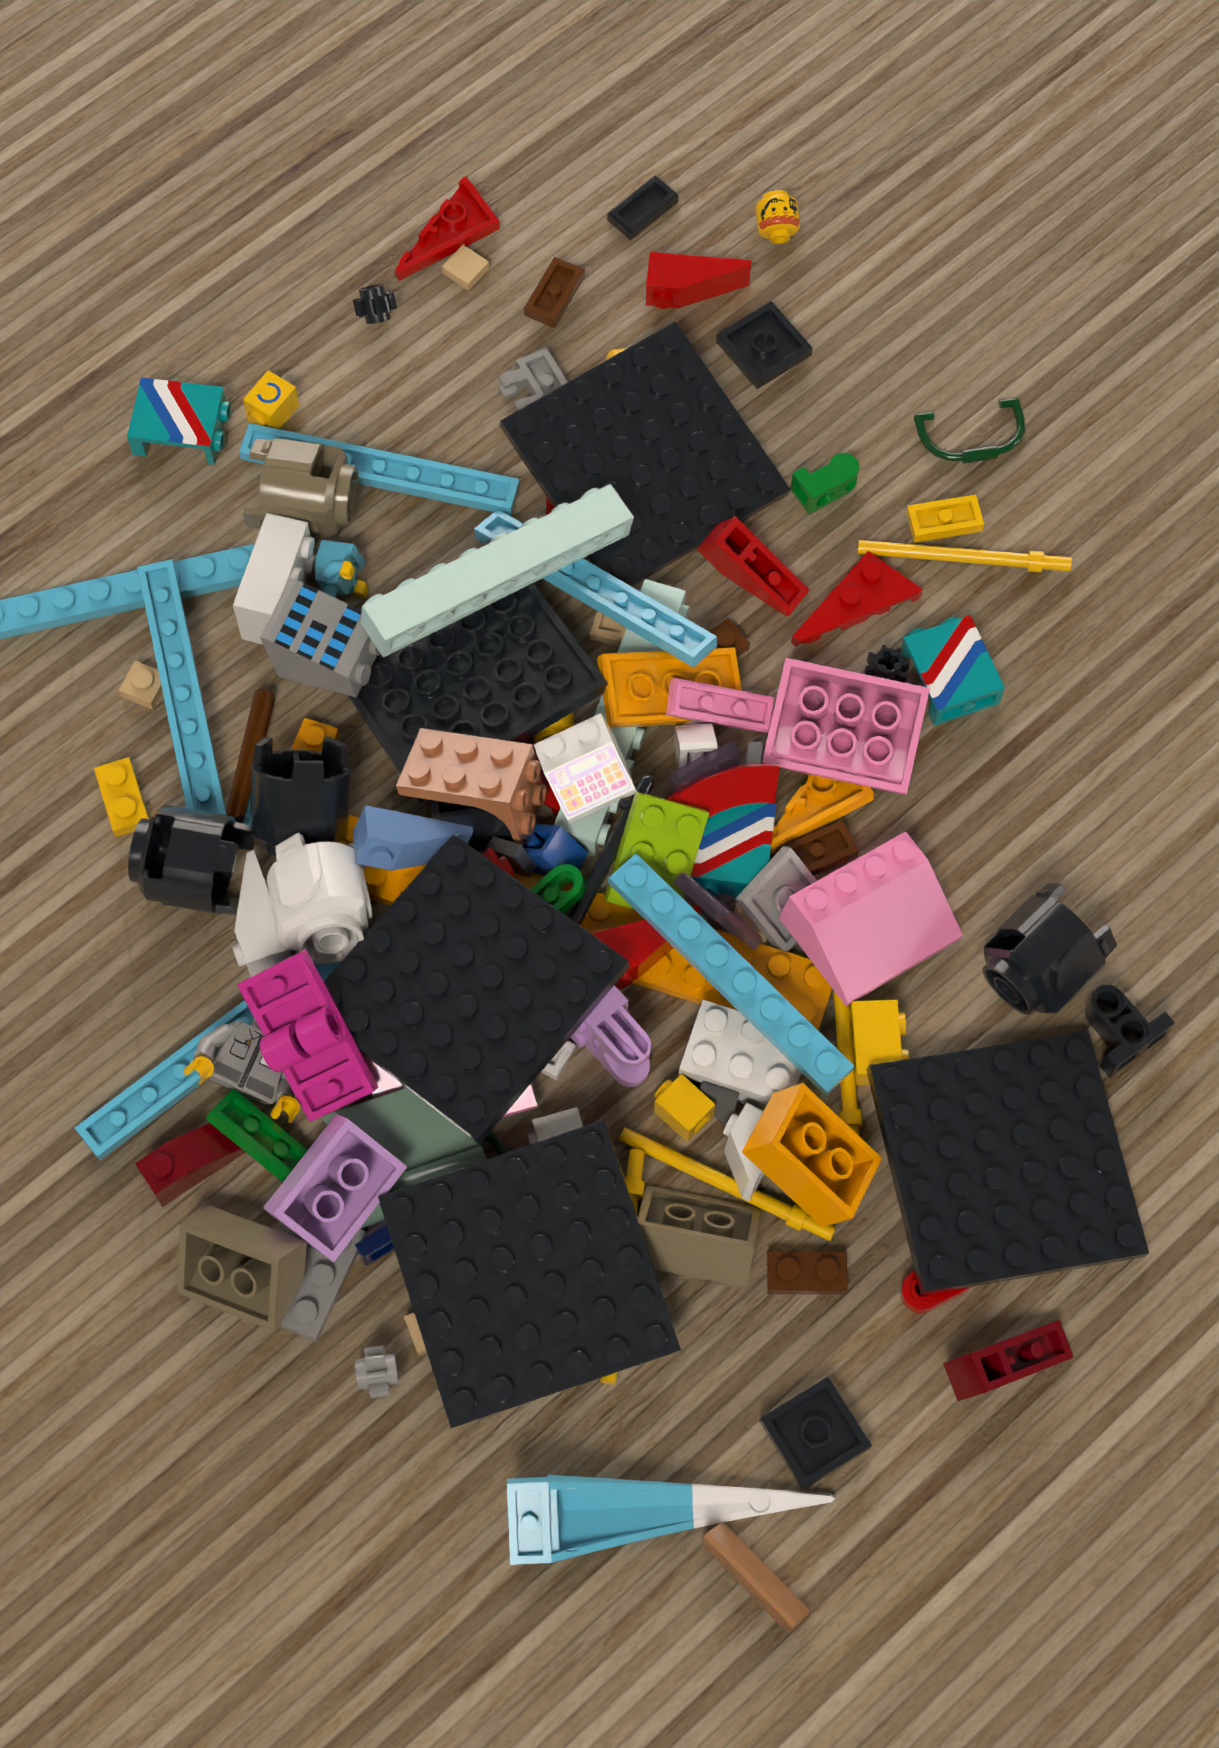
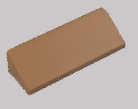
M718 1524L703 1536L702 1546L787 1633H791L809 1614V1609L726 1524Z

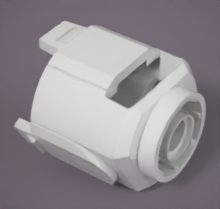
M297 833L275 846L277 862L271 866L267 875V884L278 940L286 949L299 952L306 949L313 963L332 964L341 962L359 941L364 940V935L369 931L367 919L372 918V911L364 875L365 865L355 864L354 843H350V846L335 842L305 844L303 836Z

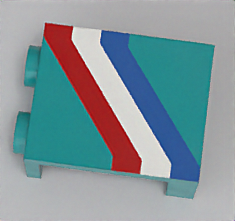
M141 377L127 434L132 455L146 457L149 443L204 449L207 463L215 465L217 452H222L224 448L225 433L222 429L224 422H229L231 402L226 401L223 387Z
M971 615L962 618L951 617L941 622L938 626L929 629L917 628L903 637L900 653L902 659L911 657L924 687L930 688L928 696L931 703L928 716L933 726L1000 704L1005 687Z
M744 804L721 811L707 819L692 869L690 891H697L698 894L705 897H717L719 894L738 897L769 862L776 804Z

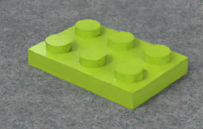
M636 791L611 875L633 855L637 854L684 899L709 812ZM608 884L604 896L606 902L634 909Z

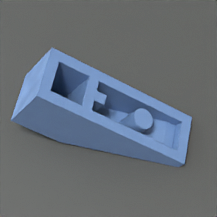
M365 805L353 831L355 864L391 871L425 865L430 862L453 834L468 844L473 833V827Z

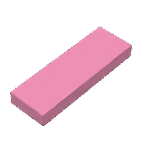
M674 678L670 679L666 716L768 734L775 697Z

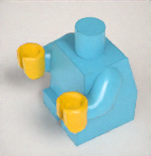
M321 540L315 558V581L323 592L336 598V595L347 596V594L353 593L354 596L364 599L369 591L364 581H356L355 578L358 570H363L366 562L356 546L350 543Z

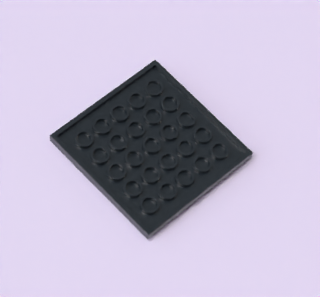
M676 322L669 324L500 420V428L554 508L562 503L571 504L581 499L587 491L593 488L601 489L609 484L612 485L634 517L629 535L588 555L587 558L593 565L631 587L697 549L717 524L735 516L743 522L784 498L791 490Z
M488 541L487 543H485V544H483L482 546L478 547L477 549H479V548H481V547H483V546L489 544L490 541ZM532 583L385 657H382L381 654L377 655L372 664L371 675L367 684L362 685L357 698L348 695L347 697L401 775L420 728L522 743L604 694L608 683ZM417 798V800L419 801V803H422V802H424L425 800H427V799Z
M453 834L364 935V940L359 941L327 977L324 984L360 1052L480 1145L629 969L630 964L620 954Z
M1089 1031L872 1064L866 1069L921 1295L1142 1258L1149 1254Z
M605 1120L378 1197L451 1428L681 1351Z

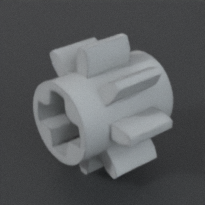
M383 1345L364 1348L365 1357L355 1359L358 1389L369 1388L371 1398L389 1396V1385L399 1384L396 1355H385Z

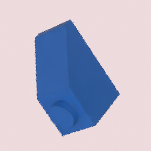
M535 824L533 833L527 835L523 845L528 856L537 866L534 873L546 876L552 869L562 864L573 865L580 871L581 864L588 854L561 826Z

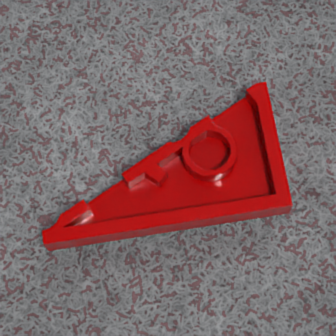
M467 176L461 178L458 182L459 188L450 200L445 199L440 206V211L432 216L419 233V240L410 252L406 251L400 258L398 266L394 268V275L398 281L455 253L462 245L468 246L500 229V221Z
M868 551L794 633L791 643L796 647L804 643L809 644L821 639V635L839 627L841 630L868 620L872 615H881L889 612L891 606L909 599L914 602L921 597L923 589Z

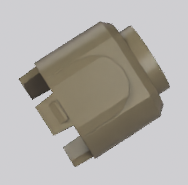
M274 438V440L255 439L250 450V459L265 461L264 469H261L259 487L260 509L244 507L243 516L247 527L261 529L266 513L308 522L312 538L331 539L339 532L341 526H351L357 504L359 471L357 465L348 464L347 455L340 447Z

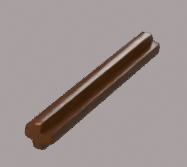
M257 689L254 692L226 809V815L233 816L235 822L243 823L251 792V772L255 744L266 737L275 700L274 694L270 690Z

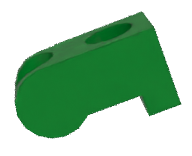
M848 453L836 454L831 458L829 464L810 474L805 467L793 472L790 489L807 513L811 515L850 493L855 488L859 473V462L853 455Z

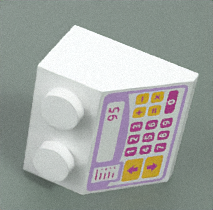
M601 713L534 744L544 774L569 824L612 805L621 798H627L637 791L616 737Z

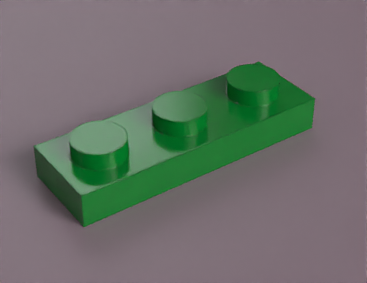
M234 1088L210 1110L206 1117L207 1121L282 1183L308 1151Z

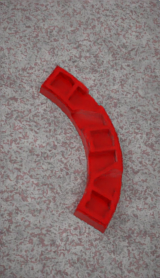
M748 764L730 767V769L696 779L679 789L666 800L706 810L709 812L708 818L721 811L744 804L775 803L780 766L777 764Z

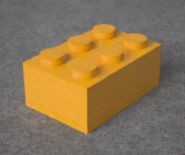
M804 1083L772 1094L742 1150V1153L821 1227L853 1218L882 1160L878 1153Z

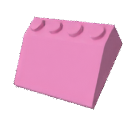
M785 658L762 764H777L782 769L907 795L930 688Z
M906 832L789 896L779 916L780 921L845 1006L963 937L929 860Z

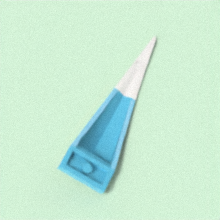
M549 1474L548 1477L507 1479L510 1565L553 1563L680 1531L758 1515L831 1503L835 1500V1497L831 1493Z

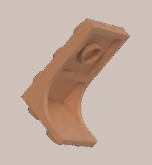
M420 728L396 784L398 793L402 796L473 806L488 811L506 824L511 832L513 842L522 846L527 835H531L534 831L536 811L538 806L544 804L547 793L546 785L542 784L540 776L541 764L540 761L536 760L532 744Z

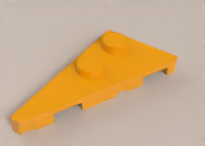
M809 774L807 782L800 786L784 808V815L773 827L770 855L775 853L776 848L806 836L873 801V790L870 787Z

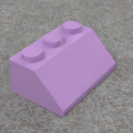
M336 1114L263 1209L329 1260L335 1262L380 1203L378 1197L388 1193L407 1166L348 1118Z

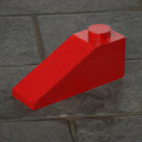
M650 252L645 306H655L660 309L682 308L749 286L751 260Z
M736 516L717 524L697 549L723 576L786 617L791 615L809 592V589Z
M699 905L692 906V908L701 916V910ZM645 919L591 933L629 961V969L615 984L617 989L632 984L633 980L640 978L674 948Z

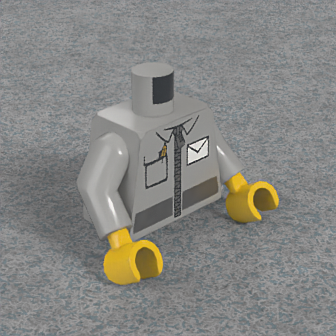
M255 1018L251 1026L241 1021L232 1022L230 1025L222 1024L201 1038L193 1056V1061L183 1071L186 1076L196 1070L198 1075H200L199 1085H202L209 1079L230 1090L234 1088L241 1095L261 1104H273L275 1100L276 1105L271 1110V1117L277 1119L282 1110H284L289 1116L288 1123L294 1120L299 1113L300 1105L295 1099V1094L283 1071L279 1073L274 1072L265 1062L260 1049V1041L264 1035Z

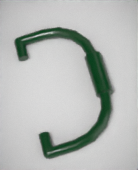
M1018 398L999 400L1000 409L1008 407L1013 409L1017 425L1014 437L1006 444L998 447L997 445L961 450V453H950L941 450L931 442L923 421L934 420L933 411L915 414L914 422L918 436L925 449L935 457L947 461H962L963 464L996 459L999 455L1015 448L1021 442L1025 433V418Z

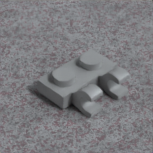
M547 348L517 359V370L508 371L499 376L503 384L499 386V390L504 399L516 396L526 386L532 394L530 397H525L515 402L518 410L567 383Z

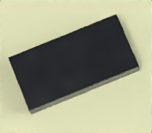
M655 175L608 212L607 221L629 240H632L678 203L679 195Z

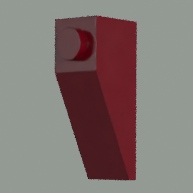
M209 1123L166 1142L137 1161L135 1165L161 1206L164 1207L246 1152Z
M1060 1320L949 1360L944 1362L943 1365L958 1402L1012 1383L1070 1360L1074 1356Z

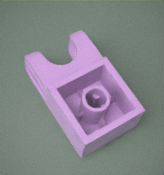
M614 985L570 1038L578 1047L586 1046L618 1083L625 1087H635L642 1084L649 1076L651 1041L647 1033L628 1013V1000Z

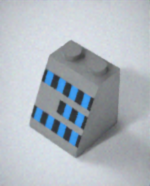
M290 578L260 636L278 677L357 698L362 685H366L369 681L371 667L376 656L380 655V652L361 625L362 611L301 581Z

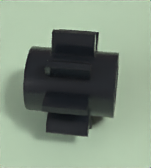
M384 284L362 287L359 289L360 298L353 299L356 316H359V318L365 317L366 324H376L390 320V310L397 309L394 292L390 290L385 291Z
M882 645L881 650L877 654L868 653L867 663L869 665L865 667L864 674L906 683L907 675L905 672L909 670L910 661L902 660L900 648L894 650Z

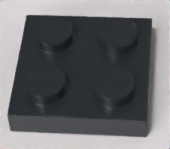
M772 301L716 335V343L756 389L761 388L812 356V346Z
M826 1377L767 1413L759 1420L802 1491L867 1452L872 1447L829 1377Z

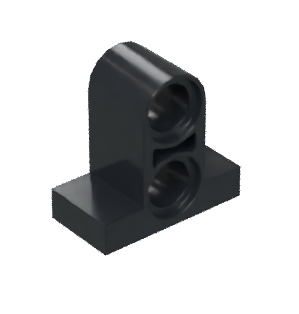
M1113 985L1097 987L1085 1008V1017L1088 1023L1112 1050L1106 1054L1100 1065L1109 1078L1168 1036L1175 1024L1166 1012H1163L1149 1023L1124 993ZM1096 1003H1108L1111 1005L1113 1012H1103ZM1128 1030L1136 1034L1138 1041L1131 1042L1126 1040L1121 1031Z

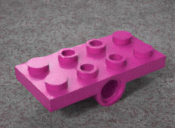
M306 949L237 984L264 1035L260 1041V1049L265 1062L274 1072L279 1073L283 1071L309 1122L354 1102L379 1088Z

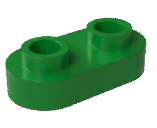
M562 864L552 869L530 890L564 914L583 897L586 891V880L578 868L570 864ZM574 883L571 890L563 891L565 884Z

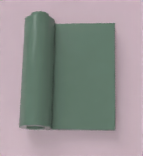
M407 1088L323 1116L326 1126L336 1114L348 1118L407 1166L388 1193L486 1160L481 1143L479 1145ZM380 1203L361 1228L385 1221Z

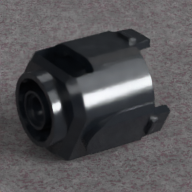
M265 737L256 743L251 772V833L260 842L265 844L266 850L276 856L275 846L297 833L303 836L305 844L317 842L339 843L348 834L351 766L347 763V745L331 737L323 738L322 752L311 750L273 751V738Z
M164 805L156 810L150 819H140L135 828L128 859L129 879L131 882L138 883L140 892L146 900L202 912L235 915L238 910L239 899L229 897L227 893L234 872L238 849L253 850L254 835L251 833V825L235 822V818L229 815Z
M1047 883L1019 907L998 928L997 934L984 946V958L987 964L982 968L985 979L1002 1000L1016 1011L1025 1015H1029L1033 1011L1047 1014L1057 1013L1105 966V959L1117 947L1110 927L1104 924L1093 934L1077 915L1056 900L1066 890L1062 884Z

